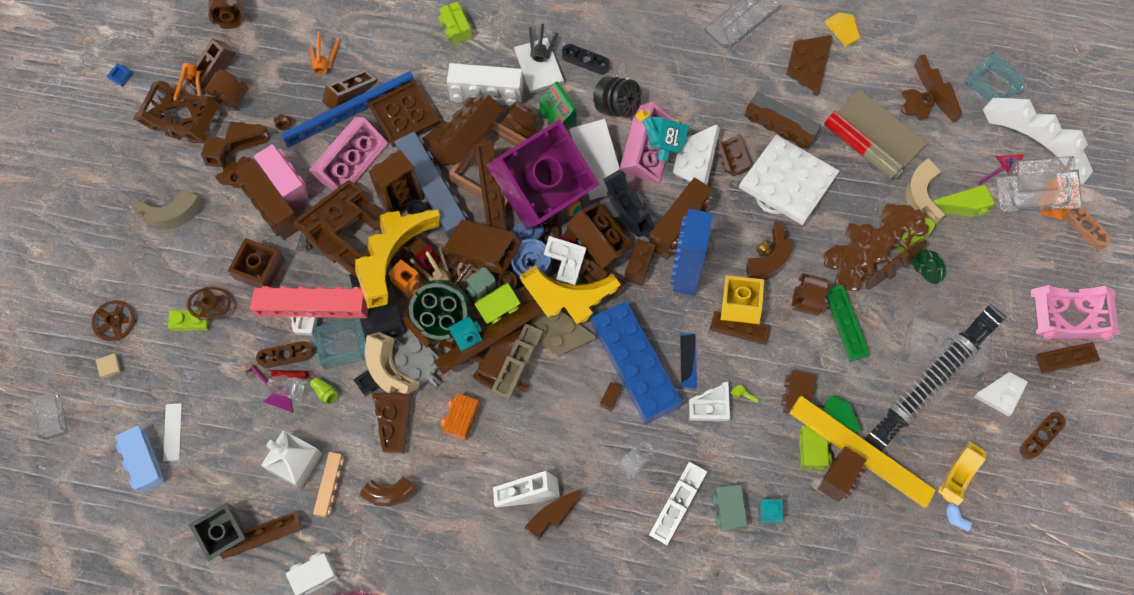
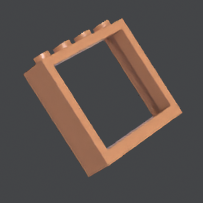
M494 121L477 143L487 142L492 134L514 146L527 139ZM474 145L460 163L451 166L452 169L449 172V177L452 183L483 200L481 188L461 177L476 157ZM503 194L502 204L504 213H506L511 204Z

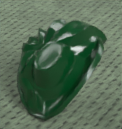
M925 248L916 257L911 258L915 271L919 272L927 282L938 284L944 280L946 266L942 257L937 252Z

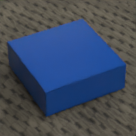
M117 63L107 75V78L123 87L132 77L133 73Z

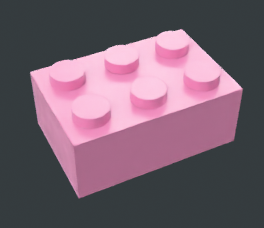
M272 144L254 155L259 167L293 211L310 201L307 195L310 192L306 188L305 182L300 175L296 174L292 164L287 162L281 149L276 150Z

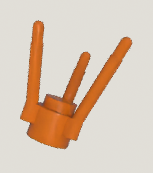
M320 31L317 32L316 59L313 46L310 47L312 70L317 74H326L327 70H331V64L338 49L340 39H337L329 61H327L326 57L321 56Z
M182 64L181 76L173 98L175 101L178 98L184 79L193 80L194 77L196 78L197 96H202L200 86L201 72L197 71L196 65Z

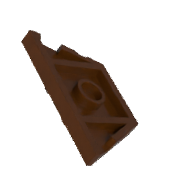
M832 35L794 41L786 75L797 80L801 86H807L813 91L815 96H818Z

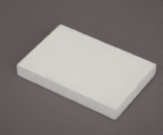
M544 38L542 44L548 50L550 43L548 38ZM539 40L534 41V47L538 44ZM530 43L514 47V52L530 94L549 89L557 81L560 85L564 84L553 51L550 53V58L546 59L545 62H536L530 57Z

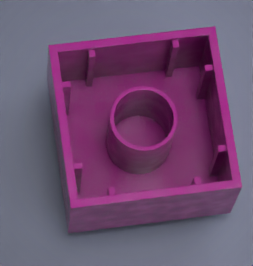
M560 119L486 165L525 229L540 224L600 185Z

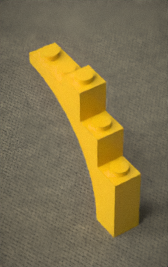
M438 209L408 214L401 217L399 211L380 215V228L383 234H375L368 237L370 256H364L355 260V271L368 309L388 303L385 276L391 259L409 239L425 230L439 227L440 214Z

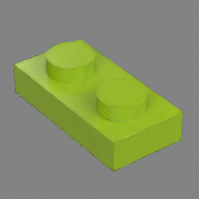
M170 310L168 329L170 331L208 330L209 320L200 321L192 316L188 310ZM193 310L197 314L201 313V310Z

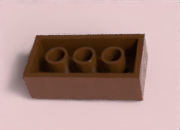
M490 94L467 98L463 103L464 106L453 114L451 122L443 126L441 134L432 139V144L428 150L441 164L460 163L501 114L503 109Z
M401 150L391 153L387 159L375 164L369 170L378 199L385 211H399L400 215L407 211V205L410 201L423 200L415 168Z
M254 159L235 170L238 176L236 179L244 194L251 200L256 210L260 212L264 221L268 223L276 237L280 235L283 240H286L299 231L293 222L297 219L295 213Z
M695 177L691 180L650 233L649 243L656 245L655 253L666 260L670 255L674 256L676 254L683 216L688 215L689 209L703 212L710 210L711 205L709 204L713 200V189Z

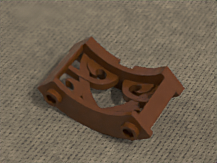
M164 81L152 83L147 96L133 119L154 131L156 128L166 132L165 136L180 140L183 137L187 138L188 142H205L207 138L205 132L216 110L221 109L222 105L211 96H194L181 91L177 100L173 101L176 89L170 87ZM156 91L166 95L165 98H161L158 95L161 102L160 105L153 100ZM151 102L154 107L147 112L146 110ZM186 106L192 118H186L177 124H173V118L167 110ZM163 114H165L168 117L165 121L161 119L165 118Z

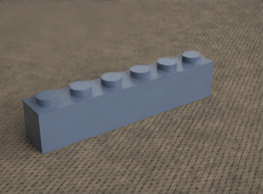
M412 132L395 141L397 151L401 150L413 164L421 192L432 210L438 209L440 214L439 223L449 238L461 219L469 220L464 210L461 211L459 209L460 203L455 195L452 196L449 192L451 188L446 180H442L440 168L433 165L432 161L434 159L429 151H425L424 141L421 137H417L415 132Z

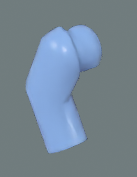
M949 503L946 508L949 522L956 527L969 531L972 522L962 518L957 504Z

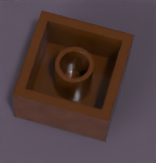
M245 238L228 272L233 279L253 287H271L284 261V257L277 249Z
M844 447L835 457L817 489L837 502L843 498L847 499L857 486L854 482L859 477L861 478L867 467L864 464L867 459Z

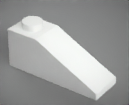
M547 471L493 487L495 507L541 503L560 497L558 478Z

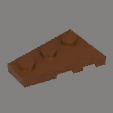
M372 393L382 451L384 453L404 454L411 395Z

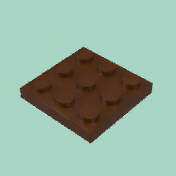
M416 80L368 103L371 112L393 148L396 147V140L412 132H415L416 136L441 124L440 119Z

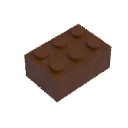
M600 201L584 208L567 223L571 232L576 235L583 247L588 250L602 269L621 258L634 246L633 242Z

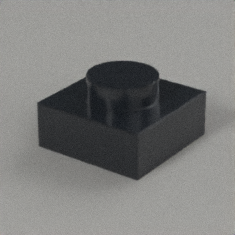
M369 370L353 379L365 397L380 387L372 378Z

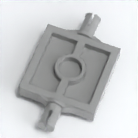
M416 336L406 344H403L397 337L394 338L398 343L397 345L394 342V346L398 351L392 357L395 367L402 374L419 381V386L429 380L435 388L439 387L438 384L441 385L442 382L434 375L438 369L434 360L439 357L429 347L426 348Z

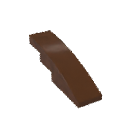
M926 54L918 56L914 66L927 92L934 96L935 103L953 123L957 122L962 115V111L951 82L943 83L939 69L930 68Z
M585 252L578 276H583L590 283H594L613 274L620 283V286L609 296L616 299L627 283L607 267L602 269L595 262L594 258Z
M525 324L492 344L478 369L479 373L494 380L497 379L507 356H509Z

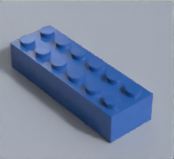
M689 209L688 215L683 216L670 281L674 292L695 295L707 250L713 213Z
M627 301L593 316L591 325L644 424L646 425L679 409L682 401Z

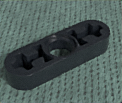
M566 44L562 48V58L568 63L601 75L606 74L610 69V61L605 56L573 44ZM584 56H588L591 60L589 62H583L581 61V58Z

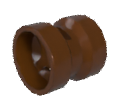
M506 271L503 275L499 276V286L508 282L512 290L516 289L517 278L514 273Z

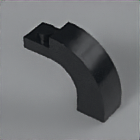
M618 170L603 179L608 190L606 193L614 209L630 231L638 238L652 231L655 227L651 217L634 199L623 172Z

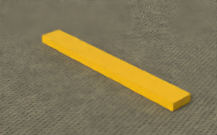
M800 396L789 414L842 450L844 447H847L867 459L864 466L923 508L928 506L936 491L934 488L804 397Z

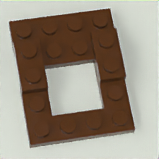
M347 180L293 222L294 226L307 236V241L334 264L338 262L358 279L355 271V260L364 256L369 257V250L363 255L359 254L341 239L338 234L359 218L375 231L379 229L382 232L380 228V215L389 211L377 209L369 202L363 190L352 181ZM416 236L412 237L406 243H404L399 248V250L394 254V256L398 252H400L404 247H406L410 242H412L416 238Z

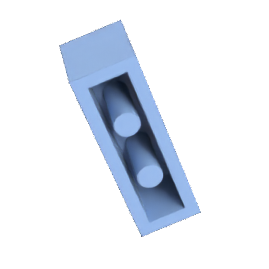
M135 426L115 436L118 442L115 444L116 448L123 455L124 460L122 464L127 472L129 471L131 476L129 483L134 490L136 489L144 493L165 483L146 431L143 428Z

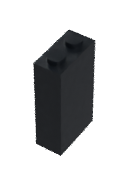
M388 268L385 276L388 303L369 308L367 318H360L366 339L367 335L377 332L392 338L398 337L401 333L405 332L394 288L388 275ZM349 274L352 289L354 287L361 288L359 280L352 274Z

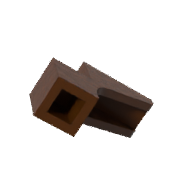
M230 122L225 139L219 137L206 138L201 157L207 166L224 167L227 158L234 152L268 142L270 139L268 129L261 124Z

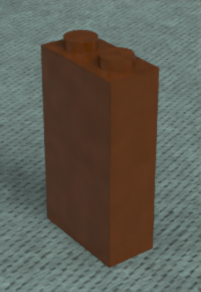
M461 219L443 251L453 261L467 265L472 263L474 267H484L488 271L503 275L522 243L514 232Z

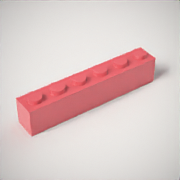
M262 286V288H254L250 310L258 317L367 318L369 310L360 287H354L353 289H345L343 287H335L334 289L316 287V289H309L303 286L298 288Z

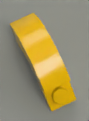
M971 441L966 444L958 455L938 490L946 501L955 503L958 506L964 499L969 482L987 456L985 450Z

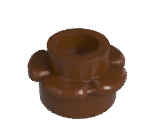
M279 114L274 118L277 129L287 130L290 128L292 119L288 115Z

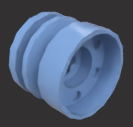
M536 239L521 241L522 244L511 260L516 278L522 283L520 275L532 268V266H529L530 263L536 265L545 275L550 276L552 272L551 258L543 255L546 245Z

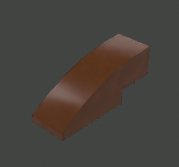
M577 490L554 500L524 527L525 531L539 540L550 524L558 529L582 497V493Z

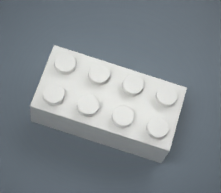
M450 63L447 76L450 101L461 103L469 97L490 94L498 105L510 107L517 100L522 102V69Z

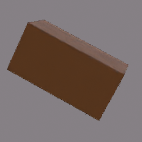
M610 382L600 402V407L611 412L622 387Z

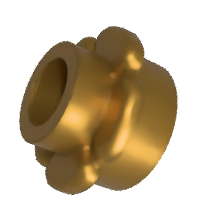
M765 239L755 251L759 253V256H767L773 249L771 247L772 242L769 243Z

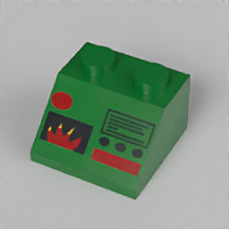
M557 81L539 100L540 108L538 110L542 118L547 119L548 126L560 119L568 132L573 126L577 127V108Z

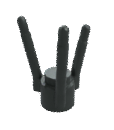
M541 24L539 41L535 47L533 29L529 27L530 57L536 62H545L546 59L550 58V53L559 35L558 33L555 34L547 50L546 46L542 44L544 24Z

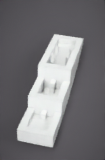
M689 461L651 530L650 536L668 545L707 473L706 470Z

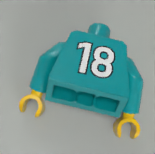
M639 110L636 113V118L638 121L643 122L647 131L650 148L659 150L658 161L668 162L669 153H680L681 149L688 142L687 132L689 125L684 122L680 123L679 119L673 121L663 117L648 118L650 116L649 110L644 112Z

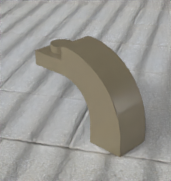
M182 189L176 199L164 207H152L136 199L130 205L135 210L134 213L141 217L148 226L156 229H171L190 221L198 213L203 203L198 196Z

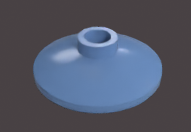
M520 223L514 226L510 232H514L520 241L525 239L537 240L542 236L544 227L540 223L525 229L524 225Z

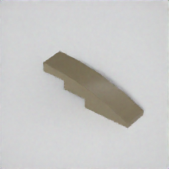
M525 323L518 340L516 339L509 356H507L491 390L492 393L510 400L544 333L542 330Z

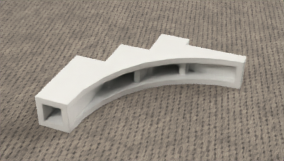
M992 98L983 109L990 124L1002 125L1022 132L1052 151L1064 163L1073 178L1078 180L1079 184H1084L1092 174V167L1084 152L1088 144L1082 130L1062 129L1056 115L1036 114L1030 99Z

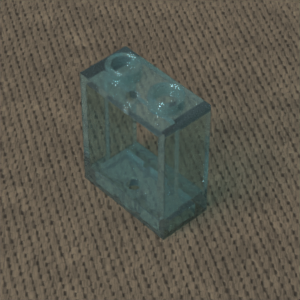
M992 52L969 74L965 84L986 101L990 102L992 98L1013 99L1012 96L1014 94L1018 95L1025 86L1023 84L1027 78ZM989 69L1013 87L1004 96L980 79Z
M352 318L314 328L315 335H312L314 346H317L318 352L315 353L316 361L322 365L324 370L365 360L366 338L360 318ZM354 328L358 350L326 357L322 336Z

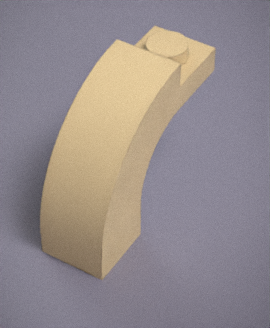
M928 158L918 166L909 180L906 198L908 205H911L915 210L922 209L924 212H927L926 217L932 220L936 226L941 222L945 214L929 198L927 186L938 178L941 171Z
M381 332L367 335L365 359L374 381L388 393L398 390L401 393L408 394L417 390L420 382L402 374L394 365L392 350L395 339Z

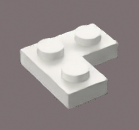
M549 236L543 255L561 261L556 280L575 285L586 248Z

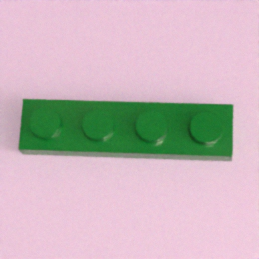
M844 286L831 287L829 292H826L825 298L828 300V306L849 361L852 362L869 357L868 348Z

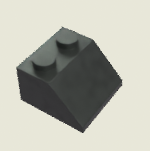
M225 503L189 524L207 561L214 559L246 540L242 522L232 504Z

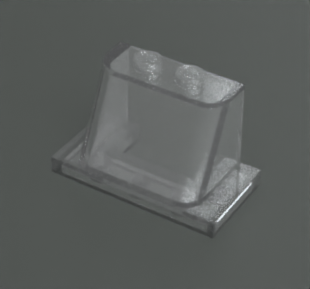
M1074 156L1015 160L1008 174H1001L996 177L1001 212L1082 207L1079 169H1075Z

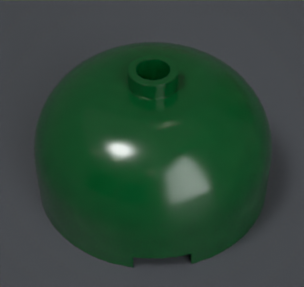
M442 279L432 280L423 284L413 295L409 305L410 319L424 336L437 340L448 339L452 336L449 327L469 316V301L464 291L455 283Z

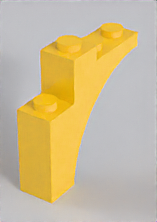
M536 265L520 275L522 283L547 317L557 315L561 312V308L565 307L576 324L587 321L590 315L593 314L590 306L597 305L604 296L614 293L620 286V283L613 274L590 284H566L548 277Z

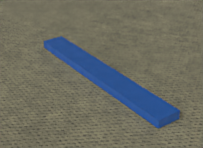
M408 71L282 133L281 136L284 143L289 148L368 109L369 102L413 81V74L411 71Z

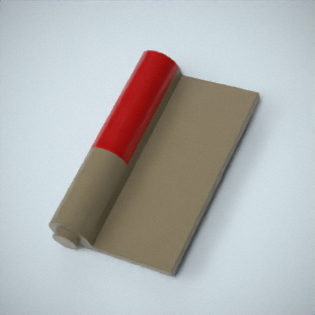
M860 90L838 112L834 111L824 123L825 127L891 180L894 178L898 179L904 172L903 168L927 144Z

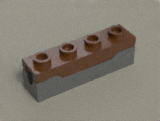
M758 91L748 104L744 115L751 122H756L766 130L773 131L779 134L780 137L788 139L797 146L807 150L821 127L820 123Z

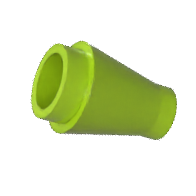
M315 377L310 382V386L314 389L322 403L329 405L337 399L338 393L335 387L324 382L319 377Z

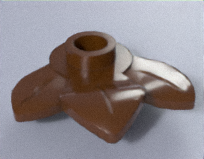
M916 89L905 90L901 93L906 100L901 108L903 114H916L918 120L926 119L929 116L930 109L935 104L934 96L931 93H921Z
M242 156L237 163L227 159L223 172L215 176L217 181L222 185L241 188L236 181L238 176L235 170L248 163V159Z

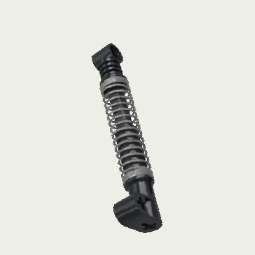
M990 303L964 332H960L954 337V343H949L950 348H944L946 352L944 354L940 353L941 357L939 359L935 358L937 360L935 363L931 362L932 366L930 368L927 367L928 371L926 373L922 372L926 378L923 380L921 377H918L922 381L920 384L913 381L917 386L915 389L909 386L913 392L909 394L905 391L908 397L905 399L903 396H900L904 400L902 403L896 400L900 406L892 404L886 415L888 418L884 417V422L880 421L881 425H877L864 440L879 451H882L893 439L892 435L896 436V431L899 433V428L908 427L914 421V417L911 414L918 416L916 409L923 411L921 405L927 406L926 401L932 402L930 396L936 397L934 391L941 392L939 386L945 387L944 383H948L949 378H954L953 373H958V368H963L962 363H967V358L972 359L971 355H975L980 349L979 345L1007 316Z

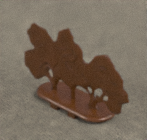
M887 204L881 213L880 228L875 229L872 224L859 226L858 224L849 223L845 233L849 241L848 245H835L827 250L823 257L825 259V267L839 270L835 284L837 286L843 285L845 291H857L861 286L864 276H872L865 285L867 290L877 286L886 278L891 280L896 276L895 271L902 265L904 268L910 265V259L917 255L927 244L928 240L924 238L910 246L913 236H923L928 233L929 226L925 222L927 212H924L922 209L915 210L911 205ZM911 229L914 230L912 235L910 234ZM903 231H907L908 238H905L906 242H903L901 238ZM899 240L901 243L897 244L895 241ZM903 246L905 250L893 260L888 256V251L892 247ZM888 262V264L875 273V263ZM864 267L868 271L863 272L861 269Z

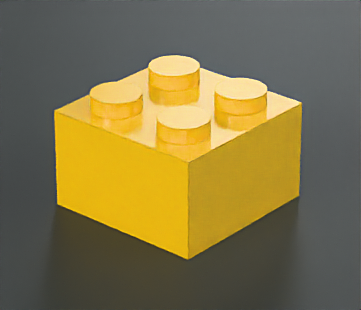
M725 275L721 320L760 324L764 279Z

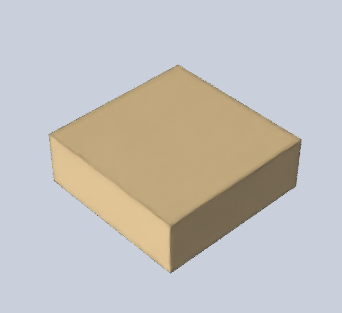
M115 353L96 360L101 379L122 373L118 357Z

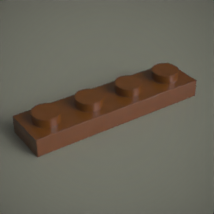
M298 511L244 530L246 540L220 554L222 560L301 530V518Z

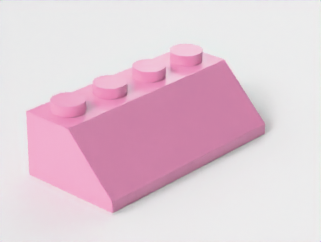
M653 102L640 105L638 111L643 110V112L649 110L650 116L648 118L663 117L675 121L674 118ZM635 114L620 170L631 178L660 183L665 162L657 160L659 150L650 148L647 131L643 122L638 121Z
M355 117L309 171L322 184L334 191L347 180L355 183L388 142L364 117Z

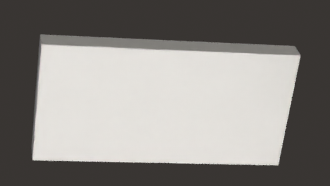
M605 119L570 128L569 131L573 142L600 184L588 192L589 199L593 200L607 196L606 192L608 190L603 179L620 170Z

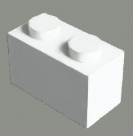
M317 553L309 558L310 561L304 564L298 563L290 568L291 571L285 573L295 595H308L338 579L326 554Z

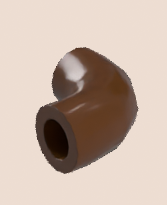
M403 476L394 485L388 487L381 486L374 480H371L363 487L360 496L376 506L391 507L406 501L417 491V488Z

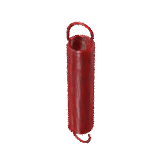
M267 370L271 371L272 379H307L308 372L314 374L313 371Z

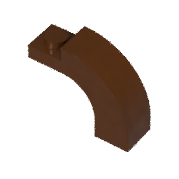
M774 222L772 228L774 251L765 257L748 258L746 263L747 278L764 279L766 281L776 276L784 268L792 249V238L786 239L787 232L786 228H783L782 222Z

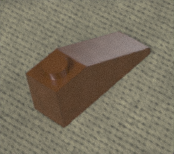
M212 38L195 64L197 71L201 72V90L209 83L216 70H224L228 67L237 53L225 42ZM195 77L193 78V80L184 81L190 88L197 92Z
M364 69L326 85L322 102L330 109H333L363 94L377 82V79Z

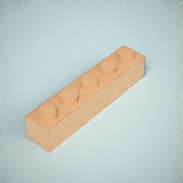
M332 452L328 454L313 512L317 517L328 518L331 515V505L335 501L334 493L338 489L337 481L341 477L340 469L344 465V458L341 454Z

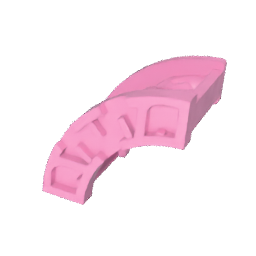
M1050 285L1031 289V297L1035 298L1038 320L1036 334L1043 336L1044 339L1101 338L1102 340H1110L1114 338L1113 336L1120 335L1115 305L1116 292L1114 289L1108 286L1079 289V293H1072L1068 289L1056 288ZM1107 299L1108 310H1101L1104 300ZM1057 302L1062 304V308L1056 309L1059 307ZM1088 302L1089 306L1085 308L1082 303ZM1070 303H1074L1076 309L1081 313L1089 314L1076 327L1069 324L1060 315V313H1063L1068 308ZM1097 316H1109L1110 327H1098V323H1105L1106 320Z

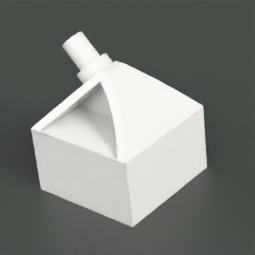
M283 430L276 442L270 440L267 443V447L271 450L261 466L270 473L301 489L322 453L314 446Z

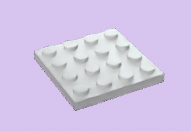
M775 135L741 181L739 188L803 225L837 177L839 170L782 137Z

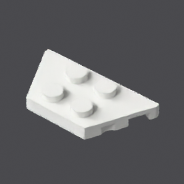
M718 125L688 137V142L681 149V152L677 153L673 170L676 177L685 179L688 183L695 177L707 185L720 131Z

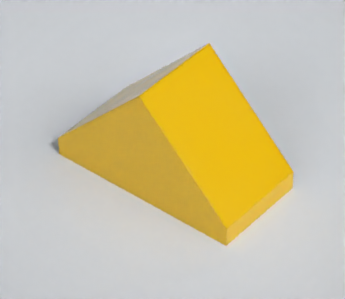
M839 12L825 20L826 25L844 47L860 39L854 15Z

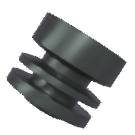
M607 76L597 83L593 94L595 108L601 114L629 118L638 111L642 93L639 84L632 79Z

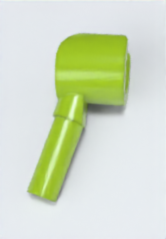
M737 385L731 391V394L737 399L743 395L755 403L759 401L758 398L749 394L742 385Z

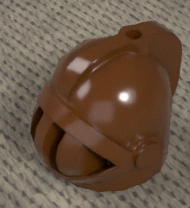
M517 100L508 108L501 124L522 137L530 138L536 133L537 120L531 107Z

